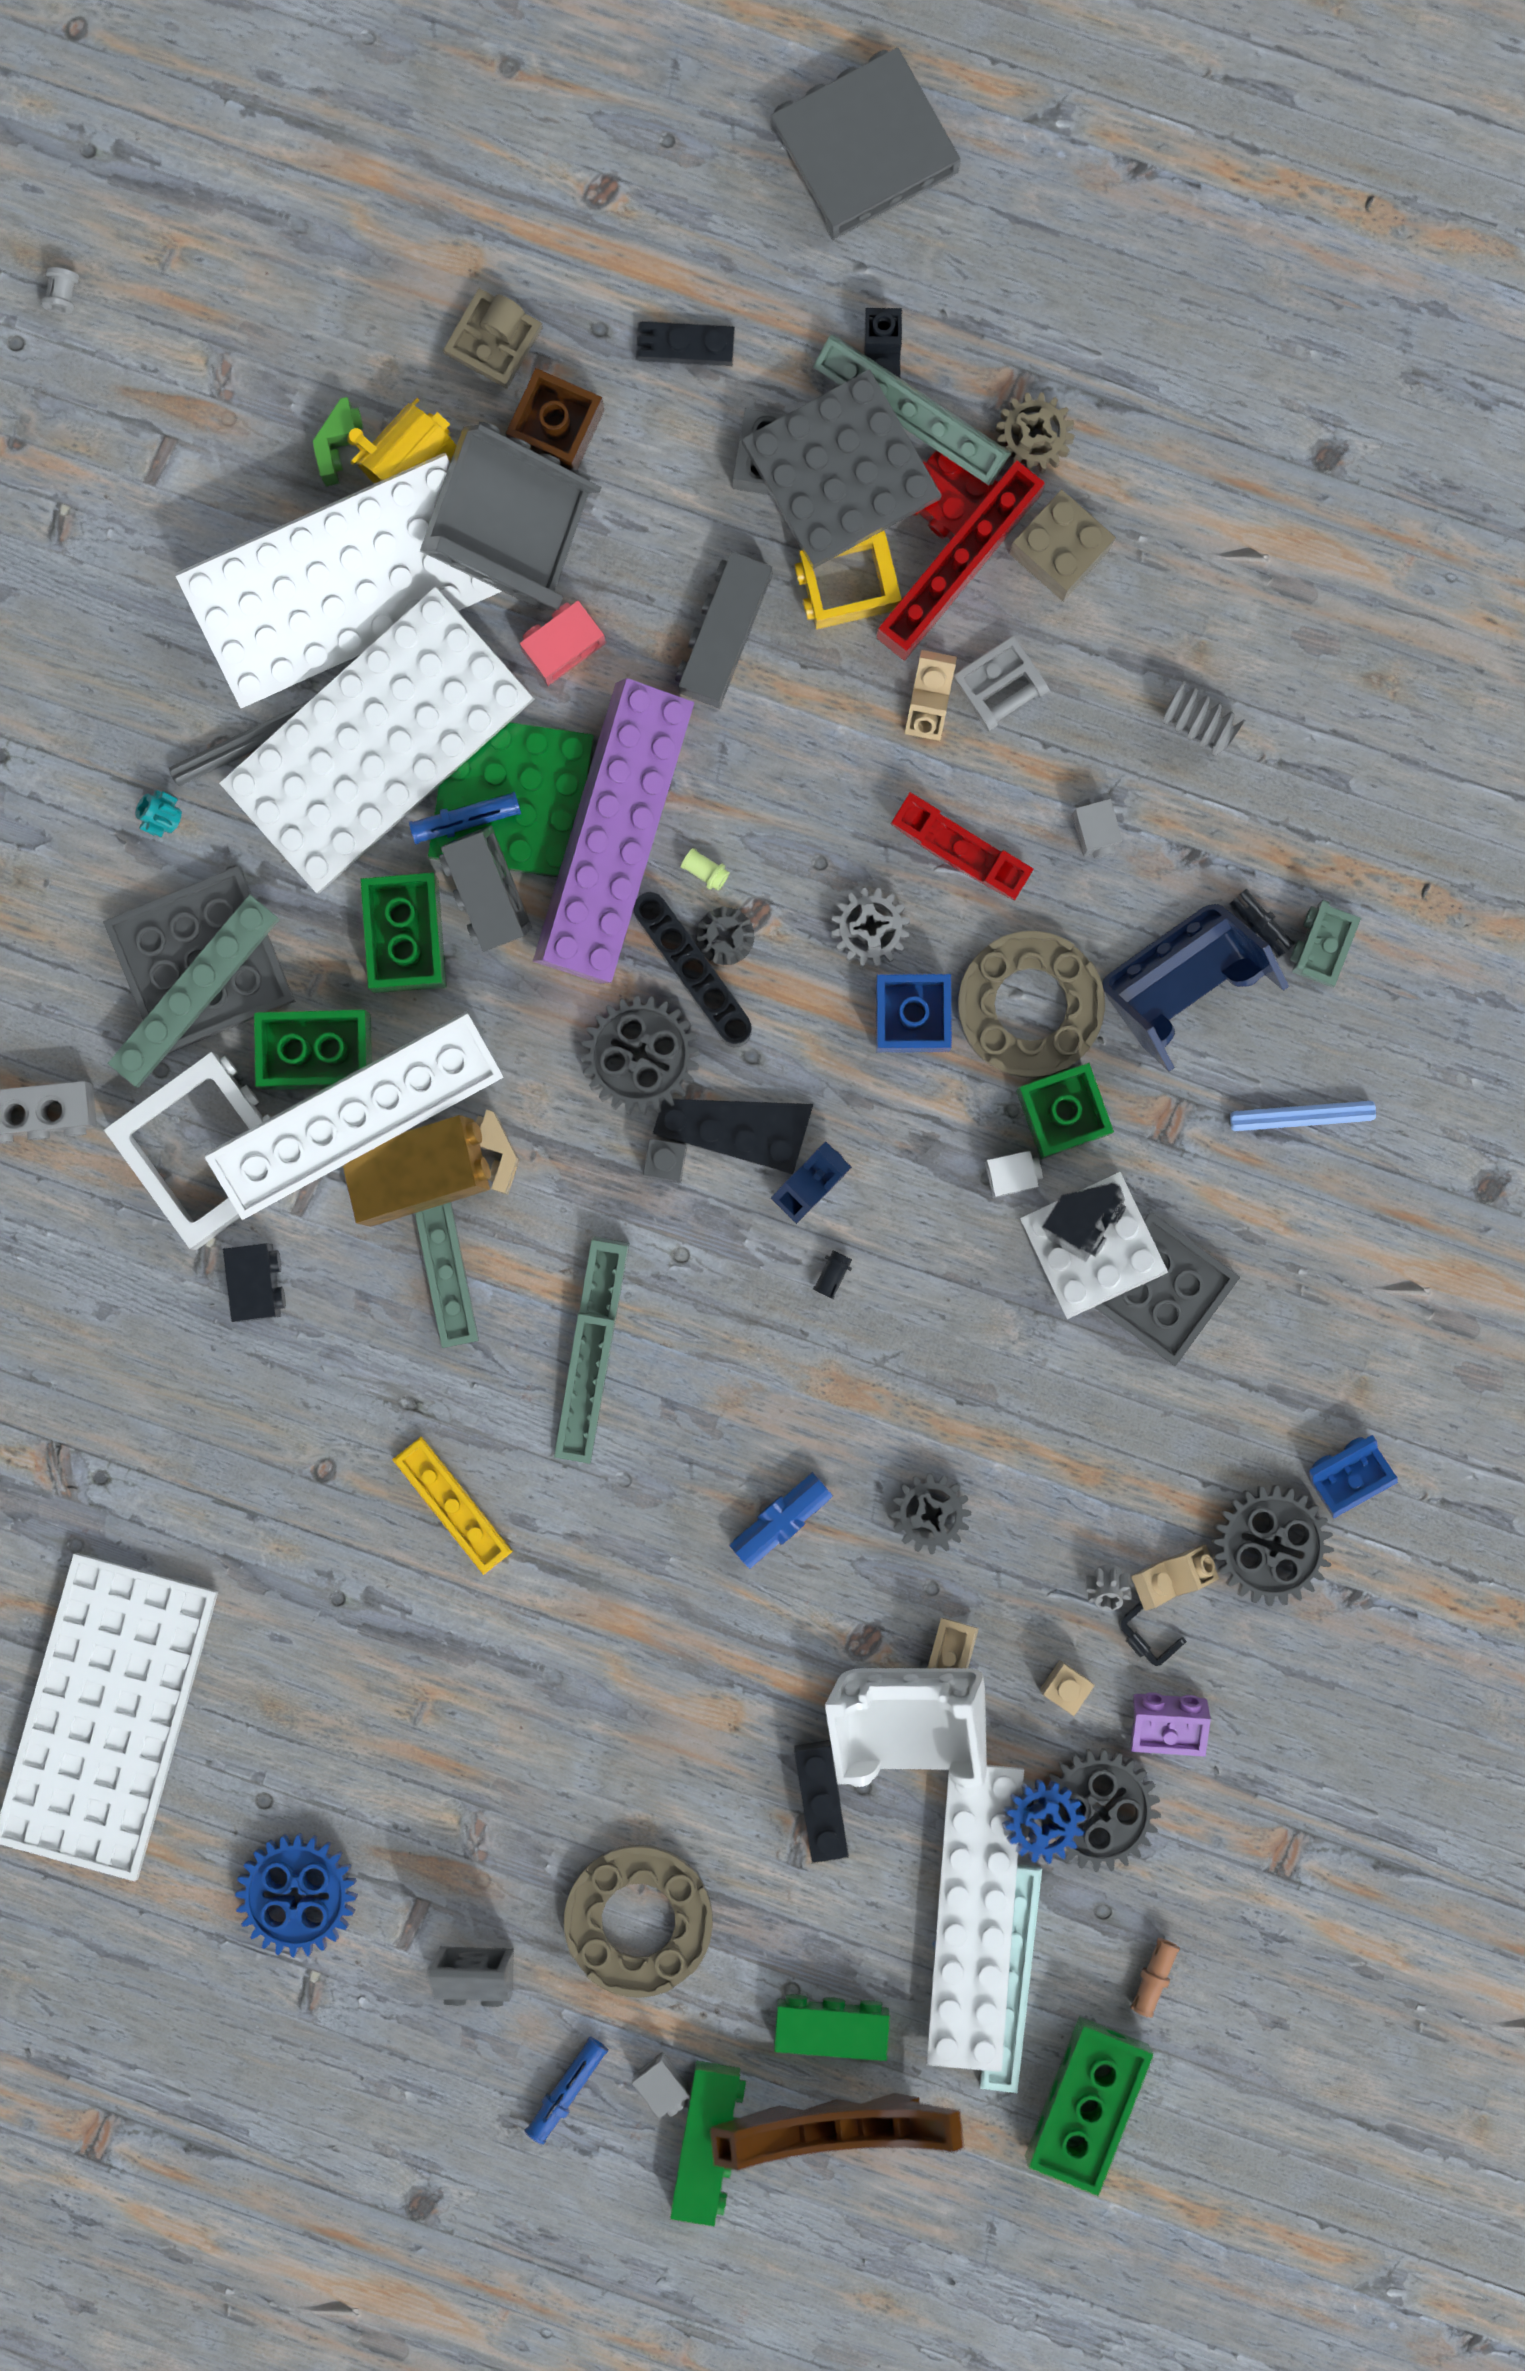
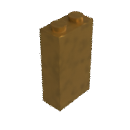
M457 1115L403 1132L344 1164L343 1169L355 1222L372 1227L490 1190L488 1179L491 1176L490 1167L486 1159L482 1157L480 1148L482 1133L474 1119Z

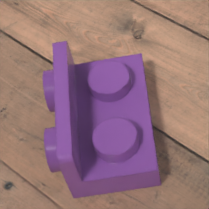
M1152 1692L1134 1694V1719L1130 1742L1132 1752L1206 1757L1211 1721L1207 1699L1193 1695L1182 1697L1163 1696Z

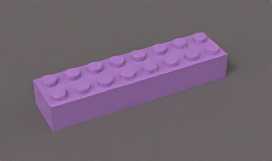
M628 678L615 683L533 962L600 984L612 983L695 702Z

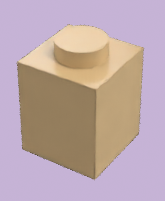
M1059 1660L1039 1691L1046 1698L1075 1716L1095 1685L1085 1676Z

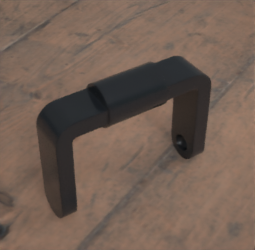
M1140 1601L1119 1620V1627L1127 1636L1125 1641L1140 1658L1145 1656L1151 1664L1160 1666L1187 1641L1184 1637H1181L1156 1658L1150 1651L1151 1647L1138 1632H1133L1127 1625L1133 1617L1144 1609Z

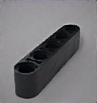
M654 892L641 894L636 899L634 905V915L640 927L721 1040L730 1047L745 1045L752 1035L751 1022L746 1013L665 900ZM650 902L658 904L661 908L659 916L653 920L645 919L640 914L641 908ZM666 933H678L682 937L681 945L676 949L665 948L661 941ZM696 961L703 966V973L699 978L689 979L683 975V968L688 962ZM718 991L722 993L725 998L723 1005L717 1009L708 1008L704 1004V997L708 992ZM733 1020L741 1021L746 1027L745 1034L738 1039L730 1038L725 1033L726 1025Z

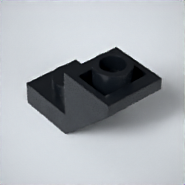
M865 308L864 355L900 378L902 308Z

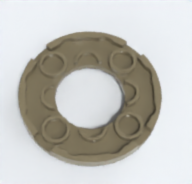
M1042 931L1016 932L990 943L973 959L967 968L958 994L959 1021L963 1034L971 1048L983 1061L993 1068L1012 1076L1024 1078L1050 1076L1076 1063L1095 1042L1100 1032L1105 1012L1103 985L1093 963L1070 941ZM1028 969L1046 972L1056 979L1065 993L1067 1003L1065 1018L1057 1031L1046 1038L1033 1041L1016 1038L1007 1032L998 1020L995 1009L997 990L1003 981L1017 971Z
M650 1845L619 1847L593 1860L576 1879L568 1896L564 1912V1933L572 1958L575 1959L579 1967L586 1974V1977L593 1983L611 1993L625 1997H651L674 1989L676 1985L684 1981L689 1975H692L698 1968L707 1952L712 1935L713 1913L711 1900L699 1875L686 1861L676 1854ZM630 1884H646L657 1888L669 1899L675 1912V1928L671 1939L661 1950L649 1956L633 1957L620 1952L608 1941L603 1930L602 1914L606 1902L617 1890Z

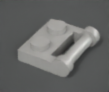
M1012 636L953 675V680L988 732L998 726L997 722L1020 706L1036 696L1041 698L1049 692L1046 682L1015 636ZM1022 675H1025L1029 682L1028 685L993 708H988L984 702L986 699Z

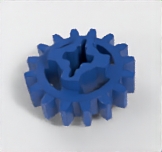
M1036 1779L1035 1789H1030L1025 1783L1022 1784L1024 1794L1019 1797L1012 1793L1010 1797L1015 1802L1014 1807H1004L1003 1809L1006 1814L1011 1816V1820L1002 1822V1827L1013 1831L1006 1837L1007 1841L1011 1845L1019 1842L1015 1851L1021 1856L1029 1851V1859L1035 1863L1040 1855L1048 1864L1052 1863V1854L1055 1853L1062 1859H1065L1064 1848L1066 1846L1072 1849L1078 1847L1072 1840L1074 1835H1084V1831L1077 1827V1823L1084 1821L1085 1816L1082 1813L1075 1812L1081 1806L1080 1801L1076 1798L1068 1800L1072 1791L1067 1787L1059 1791V1784L1053 1780L1050 1781L1047 1788H1045L1043 1781L1040 1779ZM1039 1798L1037 1803L1028 1808L1026 1807L1030 1802ZM1058 1801L1065 1808L1067 1820L1060 1817L1058 1813L1060 1807ZM1047 1815L1056 1824H1042L1040 1827L1031 1818L1037 1820L1038 1818L1045 1819ZM1020 1823H1024L1030 1830L1028 1834L1029 1842L1022 1834ZM1061 1835L1055 1842L1049 1844L1050 1840Z

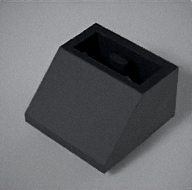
M1110 1183L1061 1195L1042 1226L1048 1240L1085 1262L1090 1255L1096 1257L1106 1242L1107 1238L1103 1234L1110 1223L1116 1225L1126 1210V1206L1123 1205L1125 1198L1121 1187L1116 1183Z

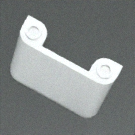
M859 1668L846 1671L840 1675L825 1704L837 1784H851L855 1787L866 1786L876 1778L880 1769L949 1770L950 1780L960 1787L972 1788L983 1786L987 1776L985 1684L981 1671L971 1668Z

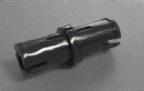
M1245 889L1239 895L1249 907L1246 908L1237 897L1229 905L1251 926V930L1254 933L1258 934L1260 938L1269 944L1272 952L1278 959L1286 952L1276 940H1280L1288 950L1296 942L1274 921L1276 916L1271 911L1267 913L1249 893L1250 891Z

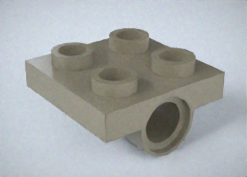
M478 288L443 351L448 357L508 389L543 328L542 322L525 314L523 309L511 299L500 294L493 296Z

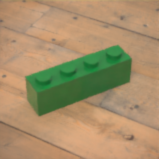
M696 2060L671 2207V2220L715 2227L716 2216H724L727 2192H721L723 2177L730 2178L732 2169L714 2165L710 2127L738 2118L733 2117L735 2103L743 2104L746 2081L740 2080L739 2067Z

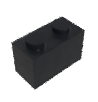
M269 1243L224 1248L223 1255L231 1322L281 1317L280 1309L286 1307V1299L283 1287H278L276 1272H281L279 1251H274L273 1244Z

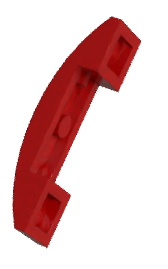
M909 792L890 824L947 864L1015 901L1034 868L1005 850L1000 851L940 814L941 811Z

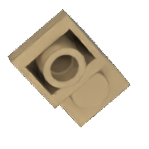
M921 650L905 734L940 741L956 666V656Z
M486 1110L484 1117L478 1116L476 1119V1123L482 1133L480 1148L502 1155L500 1161L494 1160L490 1170L491 1176L488 1181L493 1182L492 1190L508 1195L520 1160L497 1114Z
M1204 1544L1152 1564L1132 1575L1131 1578L1144 1611L1154 1609L1176 1596L1198 1591L1218 1580L1219 1576L1208 1548Z

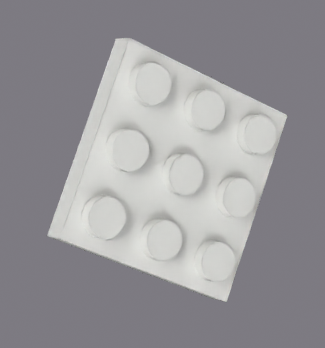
M1121 1172L1082 1189L1085 1190L1116 1183L1121 1187L1125 1198L1123 1205L1126 1206V1210L1116 1225L1110 1223L1103 1234L1107 1239L1096 1257L1090 1255L1086 1262L1048 1240L1042 1229L1044 1222L1058 1201L1020 1218L1067 1319L1168 1273Z

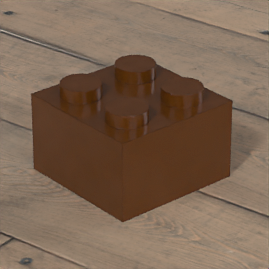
M535 368L505 433L506 438L523 440L530 444L531 451L539 455L543 453L556 457L561 461L560 466L569 471L570 469L578 470L605 411L603 399L599 395Z

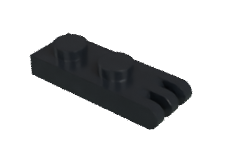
M638 322V332L651 334V336L637 337V346L651 348V350H637L636 360L733 366L735 326Z

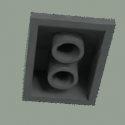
M440 1946L428 1968V1980L434 1999H444V2004L450 2006L465 2005L466 2000L481 2001V2005L486 2007L503 2006V2001L509 2002L513 1994L514 1949Z

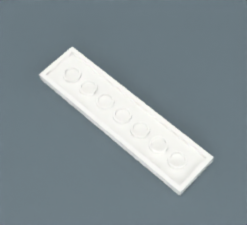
M466 1011L205 1153V1159L243 1220L504 1077Z
M987 1765V1776L983 1786L963 1788L950 1780L948 1771L927 2048V2065L1002 2072L1018 1853L1015 1850L1019 1844L1018 1842L1011 1845L1007 1841L1006 1837L1013 1831L1002 1827V1822L1011 1820V1816L1003 1811L1004 1807H1014L1015 1805L1010 1795L1013 1793L1019 1797L1022 1796L1023 1768Z

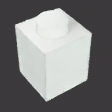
M1031 1151L990 1159L985 1162L993 1198L1039 1187L1037 1180L1043 1179L1039 1158H1032Z

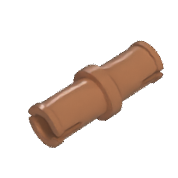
M1163 1938L1157 1939V1944L1148 1967L1143 1968L1140 1976L1143 1979L1136 1997L1130 2006L1136 2013L1149 2018L1153 2017L1163 1988H1168L1170 1979L1168 1975L1180 1950V1947L1175 1943Z

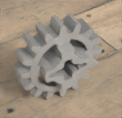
M862 888L861 897L858 899L854 894L849 893L848 901L850 904L848 906L843 903L837 905V909L842 913V916L832 917V923L838 925L839 929L832 931L831 936L832 938H841L842 940L836 946L837 951L847 949L849 952L846 960L850 962L855 956L859 957L860 967L863 968L867 960H872L875 968L880 966V958L882 957L889 963L893 962L892 951L895 950L902 953L904 950V946L899 940L909 939L910 936L909 932L902 930V927L910 924V918L900 917V914L905 910L904 904L895 907L892 904L895 897L894 894H890L886 899L882 898L881 888H877L874 896H869L867 889ZM874 905L887 910L890 916H883L878 913ZM860 907L861 915L857 921L846 924L850 914ZM866 920H872L873 925H880V928L876 929L875 936H869L867 930L862 931L860 929L865 927ZM895 931L892 941L881 949V939L883 936ZM850 939H858L864 943L867 951L857 948Z

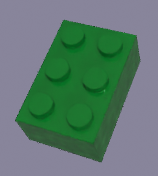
M435 873L360 878L368 989L373 993L447 988L439 879Z
M366 1010L254 1013L255 1086L262 1090L326 1088L372 1063L371 1014Z

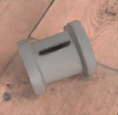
M47 268L46 277L49 280L46 297L43 298L41 306L51 312L72 314L74 305L71 303L74 284H77L79 281V275L64 268Z

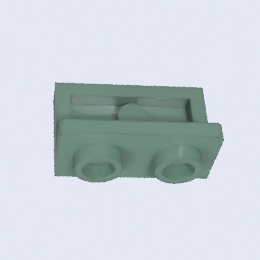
M1322 900L1317 908L1310 907L1303 927L1308 928L1304 942L1297 940L1290 961L1295 962L1292 970L1293 973L1333 988L1336 985L1361 918L1329 906L1330 902Z

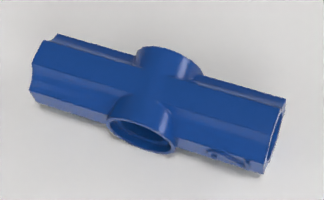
M812 1472L784 1497L780 1496L757 1516L758 1520L737 1536L729 1546L741 1561L751 1569L778 1544H784L806 1524L804 1521L824 1506L833 1495Z

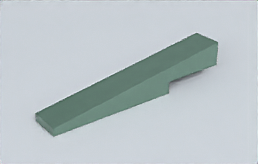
M593 1237L591 1240L554 1458L591 1463L629 1242Z

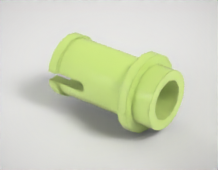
M694 848L688 852L681 864L682 869H686L707 883L706 887L709 890L712 888L717 891L720 890L730 872L725 870L726 866L723 863L720 865L716 864Z

